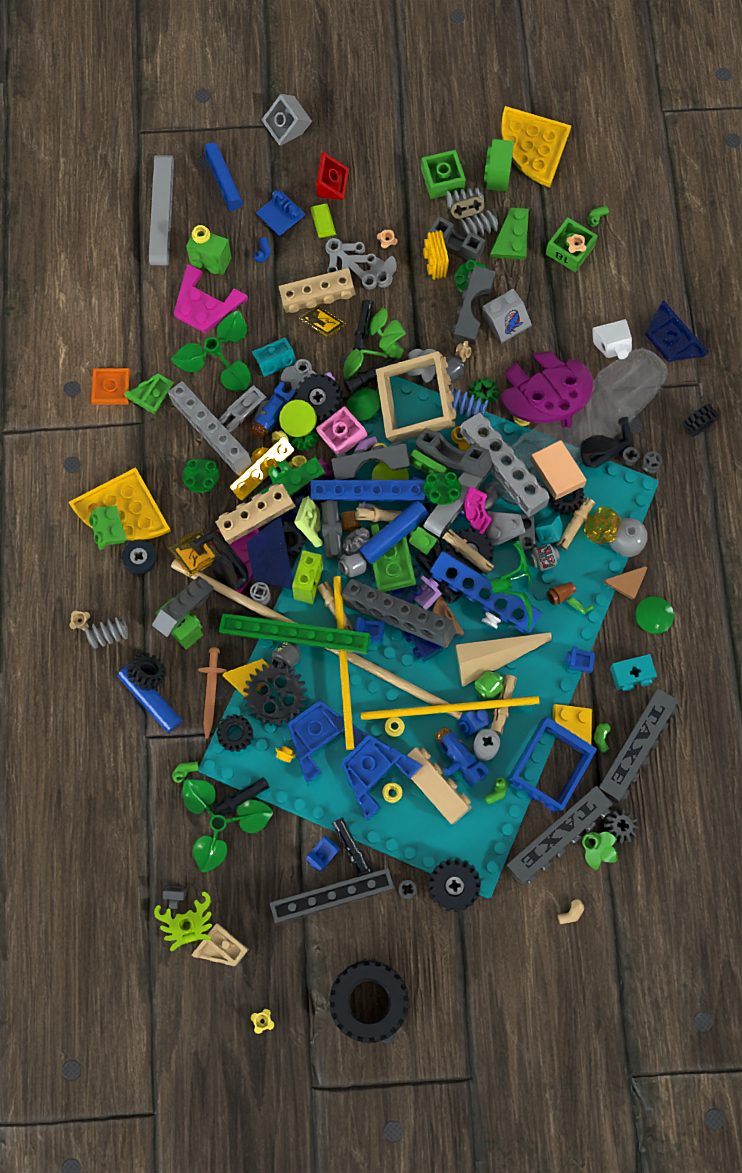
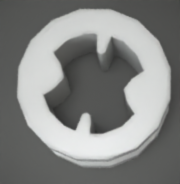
M486 612V618H483L482 622L497 629V623H500L501 619Z

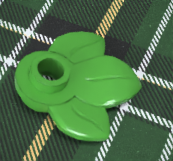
M604 831L599 834L589 832L583 837V846L586 849L585 859L594 870L599 869L602 861L609 863L617 862V852L612 846L617 838L610 832ZM592 838L596 841L595 845L591 844Z

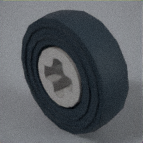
M143 540L130 542L122 552V561L125 568L134 574H145L156 563L157 555L155 549L150 543ZM142 554L143 560L138 559L136 561L135 555Z

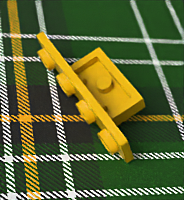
M281 437L269 449L264 447L256 449L250 458L252 464L238 474L239 478L230 485V489L240 500H243L269 475L268 470L271 466L274 465L277 468V462L285 460L294 452L293 447L284 437Z

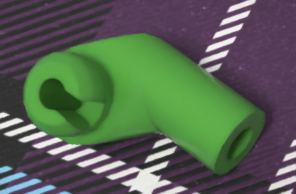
M603 206L591 210L587 219L588 224L592 227L598 225L600 217L609 214L608 207Z
M607 723L599 724L593 735L600 753L609 750L605 738L611 729Z
M198 761L180 763L172 774L173 780L176 783H180L189 772L199 771Z
M497 778L493 792L484 796L487 805L505 797L508 784L504 778Z

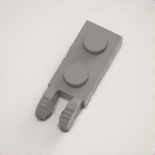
M253 385L227 408V411L218 421L223 425L233 416L235 419L226 427L229 432H232L239 423L241 424L260 406L263 400H267V397Z

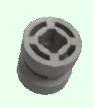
M263 582L252 585L250 589L252 600L266 605L271 597L268 586Z

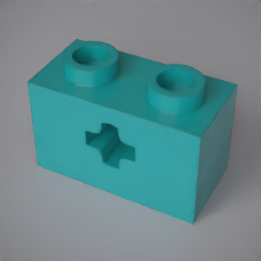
M650 654L613 663L610 667L616 690L628 691L639 684L647 686L652 684L657 677ZM631 671H633V673H637L638 675L635 677V675H630Z

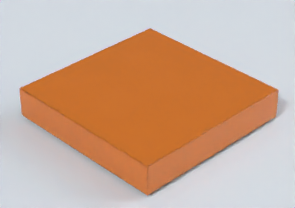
M93 368L92 405H129V399L125 398L124 394L128 390L130 391V368Z

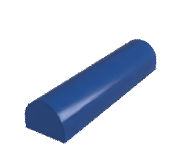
M216 143L205 144V157L228 209L233 211L240 208L243 201Z
M416 500L362 545L358 551L372 565L429 517L428 511Z
M128 664L118 673L117 677L169 734L183 720L155 689L152 690L151 688L150 691H147L145 687L144 690H141V686L135 687V682H130L131 678L127 676V670L130 666Z

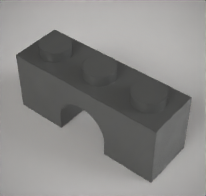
M438 216L429 232H439L441 230L446 250L467 261L474 260L477 262L484 252L485 239L469 232L467 237L461 236L454 230L453 223Z

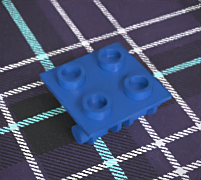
M275 190L272 194L274 196L273 199L259 209L256 214L278 236H281L306 214L283 192Z

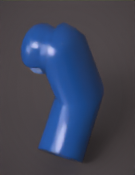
M266 237L259 239L261 250L254 254V258L258 262L266 261L271 254Z

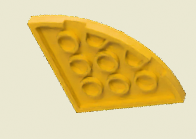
M505 106L502 116L501 134L502 140L514 141L512 162L532 180L550 187L569 136L571 125Z
M136 467L69 501L74 512L89 527H91L89 516L95 508L117 506L126 538L130 541L152 539L171 532Z

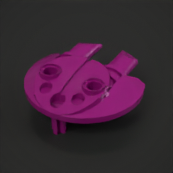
M552 351L533 354V357L544 368L542 374L539 372L531 378L517 362L506 370L504 375L514 388L506 389L501 394V400L510 414L523 421L551 423L561 420L563 428H570L572 424L571 416L579 412L588 403L593 393V378L588 368L575 359L568 360L565 364Z

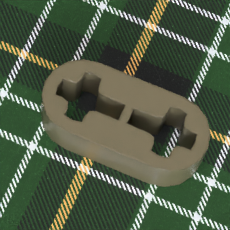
M479 196L468 197L454 202L450 207V212L457 219L480 213L484 209V202ZM474 200L480 202L478 209L474 207L469 208L468 206L473 205ZM457 205L461 208L466 207V209L461 210V214L454 212Z

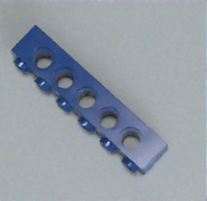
M311 480V500L415 502L418 500L419 502H427V497L423 491L425 481Z
M443 550L430 569V572L433 573L431 576L440 582L445 580L449 583V588L456 592L459 590L466 593L464 597L472 602H475V600L481 602L482 608L490 613L492 610L499 613L498 618L507 623L509 620L515 623L514 627L523 633L525 631L531 632L542 614L541 610L531 605L532 624L530 629L527 630L529 619L525 604L521 598L516 595H505L504 592L493 594L490 579ZM450 567L457 570V575L453 578L446 575V571ZM465 578H472L474 584L472 587L466 588L463 586V580ZM482 588L490 590V595L487 598H482L479 595ZM499 598H504L507 600V604L503 608H498L496 601ZM517 608L523 610V615L520 618L513 617V611Z

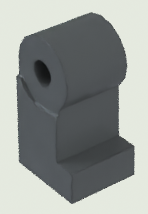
M519 514L521 515L526 533L519 535L518 541L521 542L523 550H533L535 548L534 514L530 517L526 514Z

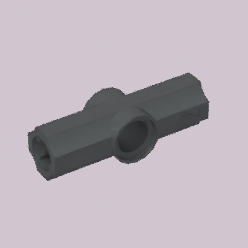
M327 500L322 502L323 539H325L326 559L335 560L342 556L341 521H339L338 501Z

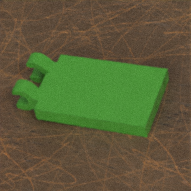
M378 524L371 525L373 536L380 531ZM406 536L373 563L377 590L387 592L416 585Z

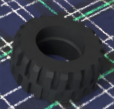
M374 960L359 961L346 967L337 976L332 985L329 1002L333 1021L342 1033L355 1041L376 1043L388 1039L399 1030L406 1019L409 1008L408 990L402 977L387 964ZM366 981L380 984L386 990L389 997L387 1012L382 1018L374 1022H364L355 1017L349 1003L353 989Z

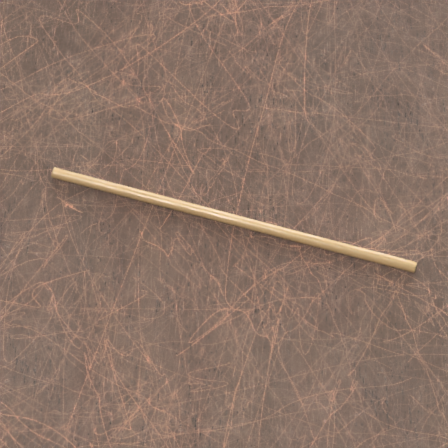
M177 559L172 562L171 568L194 580L200 576L214 587L213 590L270 620L296 623L199 571L189 574L183 564ZM325 648L339 656V650ZM347 651V661L433 706L450 704L363 657ZM464 711L446 713L460 719Z

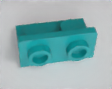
M285 337L252 351L264 377L297 362L293 349Z

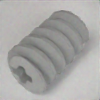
M475 187L473 192L470 188H467L466 194L463 189H460L459 195L456 190H453L452 196L449 191H446L448 210L454 202L472 196H479L484 202L482 187L480 191ZM474 200V204L470 206L476 209L480 202ZM457 205L456 208L461 212L462 208Z
M494 209L491 212L487 210L484 214L482 212L478 213V217L474 214L471 218L459 219V229L462 236L467 237L469 232L477 235V232H480L481 236H483L484 230L490 234L491 228L495 232L497 231L498 220Z
M123 615L122 621L115 617L114 624L109 619L107 620V626L102 621L99 628L92 624L91 631L85 626L88 641L95 649L98 648L99 643L105 646L106 640L109 644H113V638L120 642L121 635L125 640L128 639V628Z
M490 729L482 730L477 734L473 744V751L478 759L489 761L496 756L500 746L499 736Z

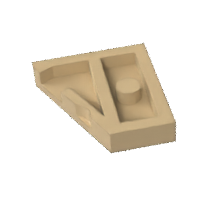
M216 923L208 933L211 940H203L192 956L237 966L249 949L220 924Z

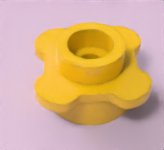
M286 746L278 747L275 750L277 751L276 757L290 763L292 758L296 757L292 753L293 750Z

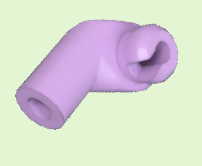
M376 437L360 441L355 451L365 449L366 451L368 448L378 444Z

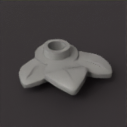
M390 256L385 262L377 258V263L370 267L371 270L364 272L366 274H373L376 277L377 286L385 288L392 283V275L397 269V263L393 256Z
M414 349L407 354V357L413 359L436 351L434 349H426L425 351ZM434 364L409 371L407 374L409 376L421 374L425 383H428L436 375V367Z
M300 359L294 366L285 368L281 375V381L291 382L292 389L296 390V388L299 389L300 387L298 385L299 382L304 381V377H311L310 374L316 373L312 370V365L308 360ZM305 367L306 370L301 371L300 368Z

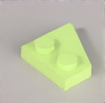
M307 496L302 499L294 523L317 548L323 545V540L318 538V531L322 530L320 509Z

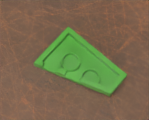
M510 209L490 253V257L526 259L529 209Z

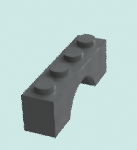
M474 266L473 272H469L467 282L470 283L468 289L464 288L463 306L459 305L457 311L459 319L458 322H454L452 327L455 340L468 341V343L475 345L480 322L473 316L471 306L477 298L491 293L496 271Z
M425 429L416 440L420 453L437 463L484 478L493 466L490 452L486 448L473 444L469 450H460L447 442L441 433Z
M402 441L393 442L390 447L385 448L383 445L372 447L371 451L366 452L365 449L356 450L352 455H347L346 453L335 455L336 458L331 459L335 480L356 479L360 467L372 460L386 463L392 471L411 468L407 445L405 443L402 444Z
M198 576L160 610L152 626L168 637L192 610L196 611L205 603L214 587Z

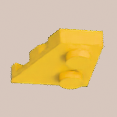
M263 659L225 672L222 676L245 696L248 693L244 692L243 689L249 688L245 682L246 680L252 681L249 674L256 675L255 668L262 671V664H265L267 668H270V665ZM265 684L258 685L257 691L260 692Z
M558 704L553 705L552 720L591 745L592 709Z

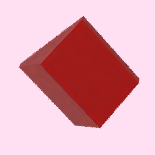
M325 152L321 153L316 182L317 197L343 200L349 168Z

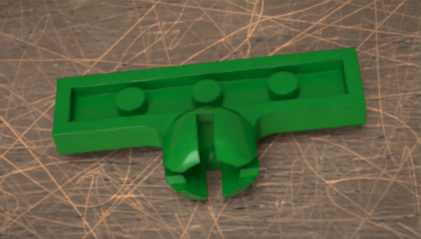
M316 457L296 469H292L288 462L283 460L277 462L281 469L280 473L274 465L269 468L268 474L272 479V484L257 494L262 493L263 495L269 491L268 489L271 486L283 484L289 495L292 496L311 484V480H317L326 473Z

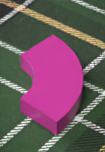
M470 486L465 496V515L469 524L475 530H480V534H483L492 520L485 511L487 494Z

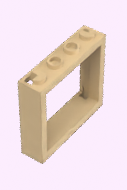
M439 351L376 369L386 438L393 443L418 437L425 429L436 432L456 426V411L452 407L454 397L449 389L451 379L446 371L448 363L446 362V357H443ZM435 364L444 416L397 429L390 377Z

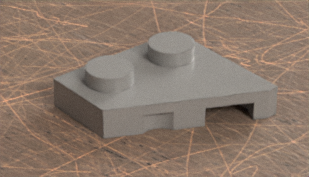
M486 511L487 515L492 518L486 528L488 539L490 538L492 541L491 546L495 547L526 533L521 515Z

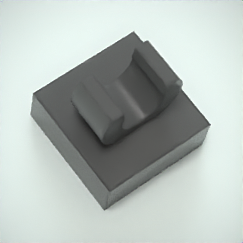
M165 887L163 899H170V909L178 908L180 900H184L187 887Z

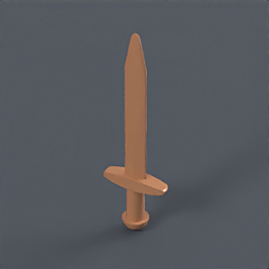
M212 647L208 651L210 653L209 667L198 669L199 672L208 674L203 722L206 739L209 738L213 726L217 674L227 672L226 669L217 668L218 654H220V650L217 647Z

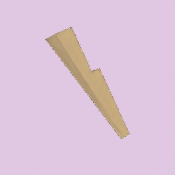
M551 633L456 645L455 650L462 687L475 681L486 671L492 672L529 651L537 649V647L546 642H550L552 640Z

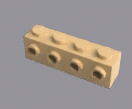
M349 268L279 286L286 313H295L299 309L314 308L319 304H330L334 300L349 299L356 295Z
M275 484L265 494H257L249 503H242L235 508V511L231 513L226 512L219 516V520L215 522L226 542L231 544L295 508L296 506L284 485Z
M415 747L407 755L423 765L411 779L450 824H455L472 809L469 805L471 803L470 799L464 793L460 794L456 790L458 786L451 778L447 780L442 774L444 773L442 767L438 763L433 764L429 759L431 755L427 750Z

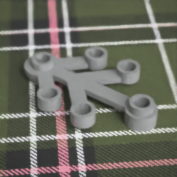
M336 238L328 240L325 246L326 252L330 255V264L327 272L330 273L331 270L338 271L336 267L338 256L342 260V270L350 268L362 280L365 289H374L377 285L376 277L371 273L366 274L356 263H367L369 266H374L377 263L376 256L372 253L368 255H347L344 252L355 251L357 254H363L365 246L362 242L342 244ZM370 258H374V261L369 262L368 260ZM369 281L373 282V284L367 285Z

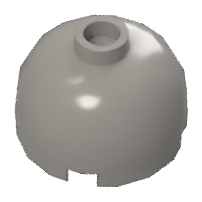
M634 518L619 520L612 526L609 533L611 549L623 557L638 555L647 543V530L645 526Z

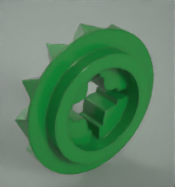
M479 378L473 381L470 386L469 396L471 397L473 394L474 401L481 397V404L488 400V405H490L498 397V387L494 381L492 382L488 378ZM482 386L485 390H488L486 397L483 392H480Z
M314 427L311 433L308 434L309 436H306L305 442H303L301 437H292L290 435L289 441L295 449L307 451L317 444L318 432Z

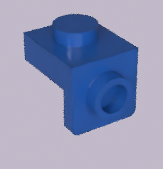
M358 617L357 623H354L353 631L370 633V642H382L385 623L383 621H364L362 617Z
M573 646L566 656V663H569L568 669L592 673L595 653L577 650V647Z
M484 709L471 710L457 721V725L466 738L492 723Z
M325 835L305 858L311 867L321 871L330 863L340 848Z

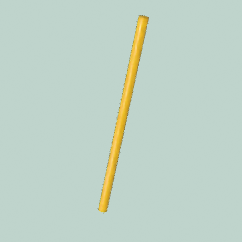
M335 576L333 577L337 629L345 630L341 577ZM339 650L346 750H353L354 738L347 651Z
M539 696L361 712V719L369 720L539 704Z

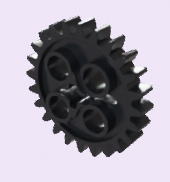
M270 662V668L262 664L263 670L260 671L258 668H255L257 674L250 673L249 676L252 681L246 680L245 682L249 686V688L243 689L244 692L248 693V695L243 696V700H249L245 707H252L249 714L256 713L255 720L261 717L262 724L266 720H269L270 726L273 725L274 721L280 726L281 720L288 724L289 717L292 720L295 718L294 713L301 714V711L298 709L299 707L305 708V704L301 702V700H307V697L302 695V693L307 692V688H301L305 681H299L301 674L294 675L296 669L293 668L289 671L288 664L284 668H281V662H278L277 667H274L273 663ZM277 677H284L286 683L283 686H278L275 683ZM268 678H271L275 691H280L278 697L283 710L279 709L275 697L270 696L272 689L268 683ZM265 684L268 690L265 693H259L257 686ZM285 695H291L294 698L290 704L284 703L282 699ZM267 702H272L275 705V709L267 711L264 705Z

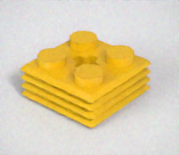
M442 231L429 232L427 239H424L425 248H423L424 258L428 259L429 262L427 264L428 275L432 274L434 280L436 278H446L449 259Z

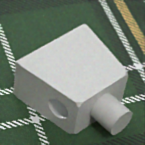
M626 319L593 328V343L606 358L618 356L619 359H625L632 351V337Z

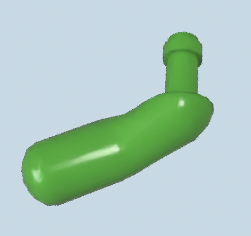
M573 597L568 598L567 601L568 604L582 614H586L587 611L594 608L593 605L583 608L581 603Z

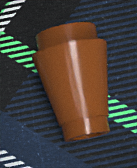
M572 582L550 587L549 591L546 592L547 599L552 605H559L576 592V587Z

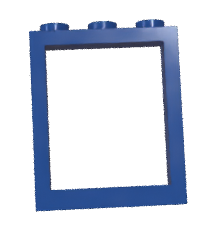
M549 717L543 718L507 780L512 782L511 786L515 789L526 791L531 799L543 802L548 810L552 812L562 811L597 748ZM544 730L582 754L556 801L518 777Z

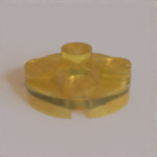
M600 507L596 510L597 513L588 517L584 526V532L588 539L595 544L614 541L621 521V516L610 507Z

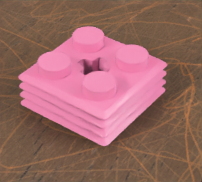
M345 406L316 427L320 437L336 455L346 453L368 436L365 428Z

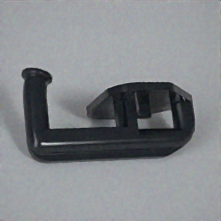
M622 417L618 420L623 438L619 441L604 435H593L581 442L580 453L584 466L587 468H597L631 446L632 437L628 417Z
M213 530L190 543V547L194 551H199L201 546L210 541L214 544L219 553L216 554L213 560L212 571L220 583L234 590L241 588L247 583V567L219 531ZM235 571H236L237 574L240 576L239 579H237L236 574H235Z

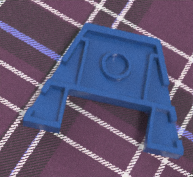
M320 700L288 723L306 783H309L322 773L310 756L342 732L345 734L344 718ZM352 723L354 747L356 748L368 734Z
M368 735L341 762L349 783L353 786L357 796L356 799L362 807L366 820H370L382 808L369 794V790L395 764L408 778H412L423 767L420 762L372 735Z

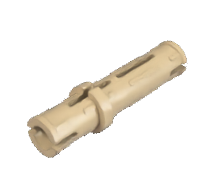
M585 497L578 510L574 511V517L560 540L556 543L560 549L562 547L565 551L568 549L583 522L587 521V515L595 505L592 499L588 501L589 498Z
M377 507L372 509L356 508L355 519L369 520L375 523L378 521L389 522L403 511L382 510Z
M452 529L445 533L443 539L451 544L457 553L460 552L486 576L491 572L494 565L467 543L466 539L460 538Z
M324 582L317 589L325 601L324 605L329 608L336 620L335 596L329 583ZM344 612L345 630L353 631V627Z
M505 675L503 690L500 692L499 700L512 698L517 681L515 676ZM509 707L494 709V719L490 730L497 734L503 733L505 720L509 716Z

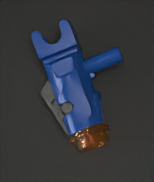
M280 382L270 400H263L261 402L254 422L251 424L250 430L254 435L263 438L278 423L283 406L293 401L294 396L297 395L295 389H292L289 393H284V382Z
M444 727L434 735L435 742L453 762V764L444 769L445 775L449 776L459 769L463 773L462 778L470 787H473L478 780L481 781L487 776L489 770L481 761L477 762L472 755V749L464 744L454 731Z

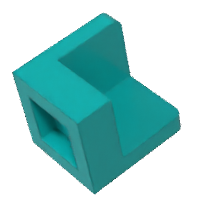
M559 514L542 518L535 527L541 545L558 542L565 531Z

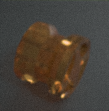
M347 511L340 515V519L343 521L342 531L352 532L357 528H361L360 522L355 519V511Z

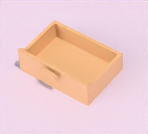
M562 440L531 455L530 461L555 500L585 486L587 480Z

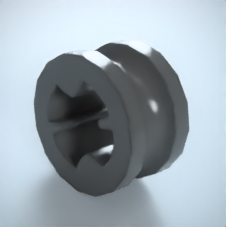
M634 447L626 448L622 454L623 463L627 466L635 465L640 457L639 451ZM629 453H632V454H633V456H632L633 459H632V460H629V459H628V458H629V456H628Z
M405 880L399 885V894L402 898L411 899L415 896L417 887L414 882ZM408 885H411L413 887L411 888V890H413V893H407V895H404L402 893L404 892V889H402V887H407Z

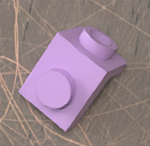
M422 576L420 579L424 584L412 596V599L427 610L442 593L437 589L439 585L432 578L428 580Z

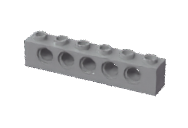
M183 381L168 391L175 407L237 475L252 464L248 452Z
M479 412L461 424L460 433L470 446L474 444L489 450L493 464L490 471L528 517L547 506L550 498L547 490L541 488L537 483L536 477L527 471L524 462L514 455L513 449L505 444L501 434L491 427L488 418L483 417ZM490 448H496L498 451H492ZM513 476H518L521 479L517 480ZM529 490L533 494H527L525 491Z

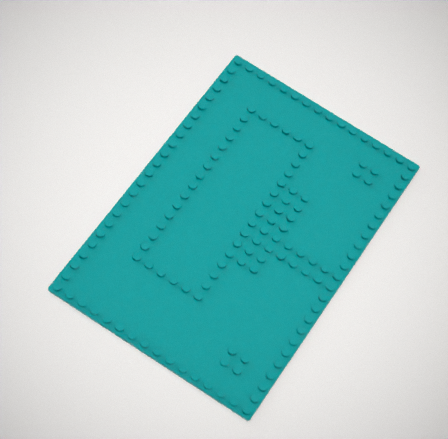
M397 376L390 377L397 429L444 416L440 393ZM380 406L372 421L361 422V425L368 434L363 440L375 436L377 443H383L390 447L392 442L386 438L382 407ZM460 409L456 412L455 416L456 426L436 431L441 433L447 442L458 449V444L451 438L452 430L470 419L466 416L467 411L460 415ZM485 411L483 417L488 418L491 427L501 434L502 440L508 443L513 449L514 455L524 462L525 468L528 470L533 467L530 473L539 481L538 484L541 488H545L549 494V489L530 459L532 454L559 440L519 426L516 423ZM461 434L457 435L458 438H463ZM418 437L402 441V444L405 443L407 445L409 460L413 450L418 451L416 445ZM563 442L587 480L583 487L584 498L588 497V501L592 499L595 505L587 515V521L583 522L566 551L563 550V547L560 549L556 545L557 542L549 543L553 548H557L560 558L557 559L556 567L544 571H539L537 568L534 569L529 557L532 554V550H523L528 560L532 584L529 585L527 577L524 576L512 580V588L509 591L526 593L530 604L542 611L531 632L525 631L523 633L514 627L515 623L510 620L508 623L501 620L500 623H497V629L492 628L482 622V619L486 618L485 613L488 611L481 607V602L477 600L475 602L470 601L464 597L466 593L461 591L463 595L453 604H449L448 599L442 593L443 599L464 631L463 636L454 635L447 648L385 623L382 642H370L368 654L353 652L450 704L489 701L488 699L483 700L475 692V681L462 687L455 650L456 645L551 633L552 640L550 642H546L537 647V649L531 650L520 658L492 671L493 673H499L503 680L505 675H512L517 678L512 698L539 696V704L511 706L508 708L509 716L505 720L503 733L497 734L500 738V746L493 759L489 761L478 759L473 751V744L480 731L491 728L494 719L493 712L496 708L484 709L492 723L478 730L469 738L465 737L457 725L459 719L446 712L398 717L404 722V731L400 736L392 737L385 731V723L389 718L362 720L361 712L433 705L347 661L352 723L357 728L405 755H408L415 747L424 748L431 755L429 759L433 764L438 763L443 770L453 764V762L443 753L438 743L443 741L442 738L448 733L454 731L462 742L472 749V755L477 762L481 761L489 770L487 776L481 781L478 780L473 787H470L462 778L463 773L459 769L449 776L442 773L447 780L451 778L458 786L456 790L460 794L464 793L471 801L469 805L472 809L455 824L449 823L411 778H408L396 764L369 790V794L382 808L370 820H366L362 807L356 799L357 796L353 786L350 785L341 764L353 751L346 750L344 732L310 756L322 773L309 783H306L288 724L281 720L280 726L277 725L276 721L270 726L269 720H266L264 724H262L261 717L255 720L256 713L249 714L252 707H245L249 700H243V695L237 689H235L222 719H226L228 715H242L252 726L253 740L251 739V744L247 745L245 750L241 749L240 752H230V750H226L221 746L215 731L198 767L199 772L238 790H242L264 777L270 788L255 796L256 798L334 832L336 830L331 823L343 817L356 842L430 874L433 873V870L440 862L446 861L448 858L456 859L457 857L463 861L467 860L470 865L473 864L475 866V870L480 874L481 889L479 895L487 899L491 898L531 800L526 791L515 789L511 786L512 782L507 780L540 721L546 717L552 719L553 705L569 706L582 672L568 669L569 663H566L567 652L571 651L573 646L577 647V650L591 652L615 592L614 589L604 584L603 580L621 575L629 558L623 557L611 549L609 533L612 526L624 518H634L643 523L659 481L612 461H607L597 468H587L582 462L581 449ZM356 444L349 451H347L346 454H354L355 448L358 444ZM372 460L363 464L354 480H372V472L380 462ZM410 464L411 468H407L409 480H412L415 474L425 479L428 475L422 470L413 467L412 464ZM451 468L449 471L455 473L457 479L463 473L462 471L454 468ZM491 472L478 488V490L484 493V486L487 483H493L497 488L498 500L488 512L525 514L508 492H503L505 488ZM513 476L517 480L521 479L518 476ZM569 493L560 499L563 502H570L573 500V494ZM338 501L339 521H341L342 529L341 547L346 536L350 535L357 528L364 527L370 533L369 538H372L371 525L378 524L380 530H382L389 522L378 521L375 523L369 520H356L355 511L361 501ZM549 501L546 507L534 514L535 527L542 518L559 514L564 529H566L574 517L572 512L567 515L566 512L560 514L561 511H554L555 507L552 508ZM414 502L365 503L381 505L382 510L404 511ZM430 503L431 511L433 512L437 506ZM322 506L320 509L321 528L323 522ZM456 517L445 533L449 529L460 533V529L468 531V528H472L474 532L476 530L469 522ZM321 530L318 531V538L323 540V545L316 548L306 538L304 547L296 559L273 611L298 624L337 629V622L329 608L324 605L325 601L318 589L313 604L294 600L292 585L302 551L322 555L323 572L319 585L328 582L333 593V577L335 576L341 577L342 592L351 579L377 589L373 564L371 565L368 562L366 571L363 574L350 578L340 572L338 566L340 558L335 560L326 559L325 539H323V532ZM535 531V547L541 546V543ZM408 533V534L406 535V537H407V542H408V541L410 540V538H411V537H409V534H410V533ZM445 533L441 536V543L444 552L446 551V545L448 544V542L445 539H443ZM518 536L494 547L491 563L494 565V568L487 576L483 573V576L492 579L501 577V575L519 568V551L513 545L518 541ZM408 542L416 585L384 593L421 607L412 599V596L424 584L420 578L424 576L429 580L431 577L415 560L422 551ZM342 548V555H343V554H345V553H347V552H345V550ZM430 551L427 556L434 563L436 559H433L432 551ZM449 568L447 569L446 575L453 578L456 576L454 570L451 572ZM521 570V571H519V572H517V573H515V574H513V575H511V576H509V577H513V576L522 574V573H524V571ZM466 578L463 580V586L466 588H470L474 584L473 579ZM572 582L576 587V592L568 598H575L581 603L583 608L593 605L594 608L587 611L586 614H582L568 604V598L559 605H552L547 599L546 592L549 591L550 587ZM482 588L479 595L482 598H487L490 595V590ZM499 598L496 601L498 608H503L507 604V600L504 598ZM343 600V611L352 627H354V623H357L358 617H362L364 621H380L345 606ZM435 602L427 609L428 611L433 612ZM517 608L513 611V617H522V609ZM492 610L491 614L498 617L499 613ZM259 639L247 664L263 659L270 665L273 659V651L283 642ZM296 644L300 648L301 660L293 667L296 669L294 675L301 674L299 681H305L301 688H307V692L302 693V695L307 697V700H301L305 704V708L299 707L298 709L303 713L320 700L344 718L339 656L325 648ZM282 676L277 677L275 683L278 686H283L286 683V679ZM270 680L268 682L272 689V694L270 696L275 697L279 709L283 710L282 704L280 703L278 697L280 691H275L272 680ZM265 685L259 693L267 692L268 687ZM500 693L492 700H499ZM285 695L282 700L284 703L290 704L294 698L291 695ZM267 702L264 708L267 711H273L275 705L272 702ZM471 710L464 711L462 716ZM393 723L391 725V728L393 730L398 729V725L396 723ZM233 726L228 730V738L238 740L242 737L243 731L240 727ZM545 730L518 775L519 778L535 788L556 738ZM286 746L293 750L292 753L296 757L292 758L290 763L280 760L276 757V748ZM497 778H504L508 784L505 797L487 805L484 796L493 792ZM397 783L402 788V797L398 802L389 803L383 798L382 791L386 784ZM390 790L388 794L390 796H395L396 791ZM452 880V884L461 886L460 883H456V880Z

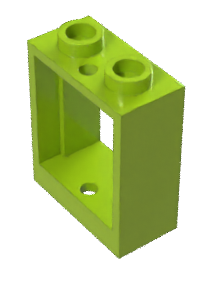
M302 551L292 585L294 600L309 604L314 603L317 587L323 572L322 555Z

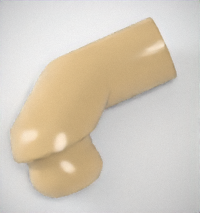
M575 899L571 902V909L568 913L558 914L560 925L578 921L584 911V905L580 900Z

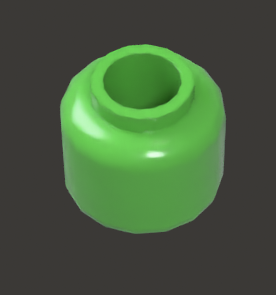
M486 671L475 680L476 687L474 690L483 700H492L503 690L502 682L504 680L499 673Z

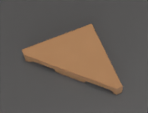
M647 567L603 580V583L626 597L635 599Z
M440 595L435 601L433 613L452 620L456 631L455 635L463 636L464 631L461 629L442 595Z

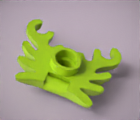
M202 892V896L206 898L205 903L200 904L198 900L194 901L197 908L196 913L189 910L186 914H177L175 919L171 917V909L168 908L165 915H160L161 906H156L154 911L155 917L170 926L168 928L162 925L160 929L166 933H172V935L165 936L164 940H177L171 946V951L192 941L211 940L209 935L202 934L212 927L210 923L204 925L210 919L211 912H207L204 917L202 916L211 903V897L208 893Z

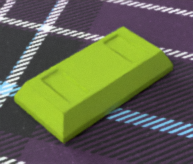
M328 204L310 207L319 239L336 235Z

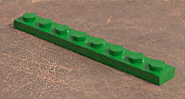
M222 613L219 633L289 642L368 654L371 639L370 633Z

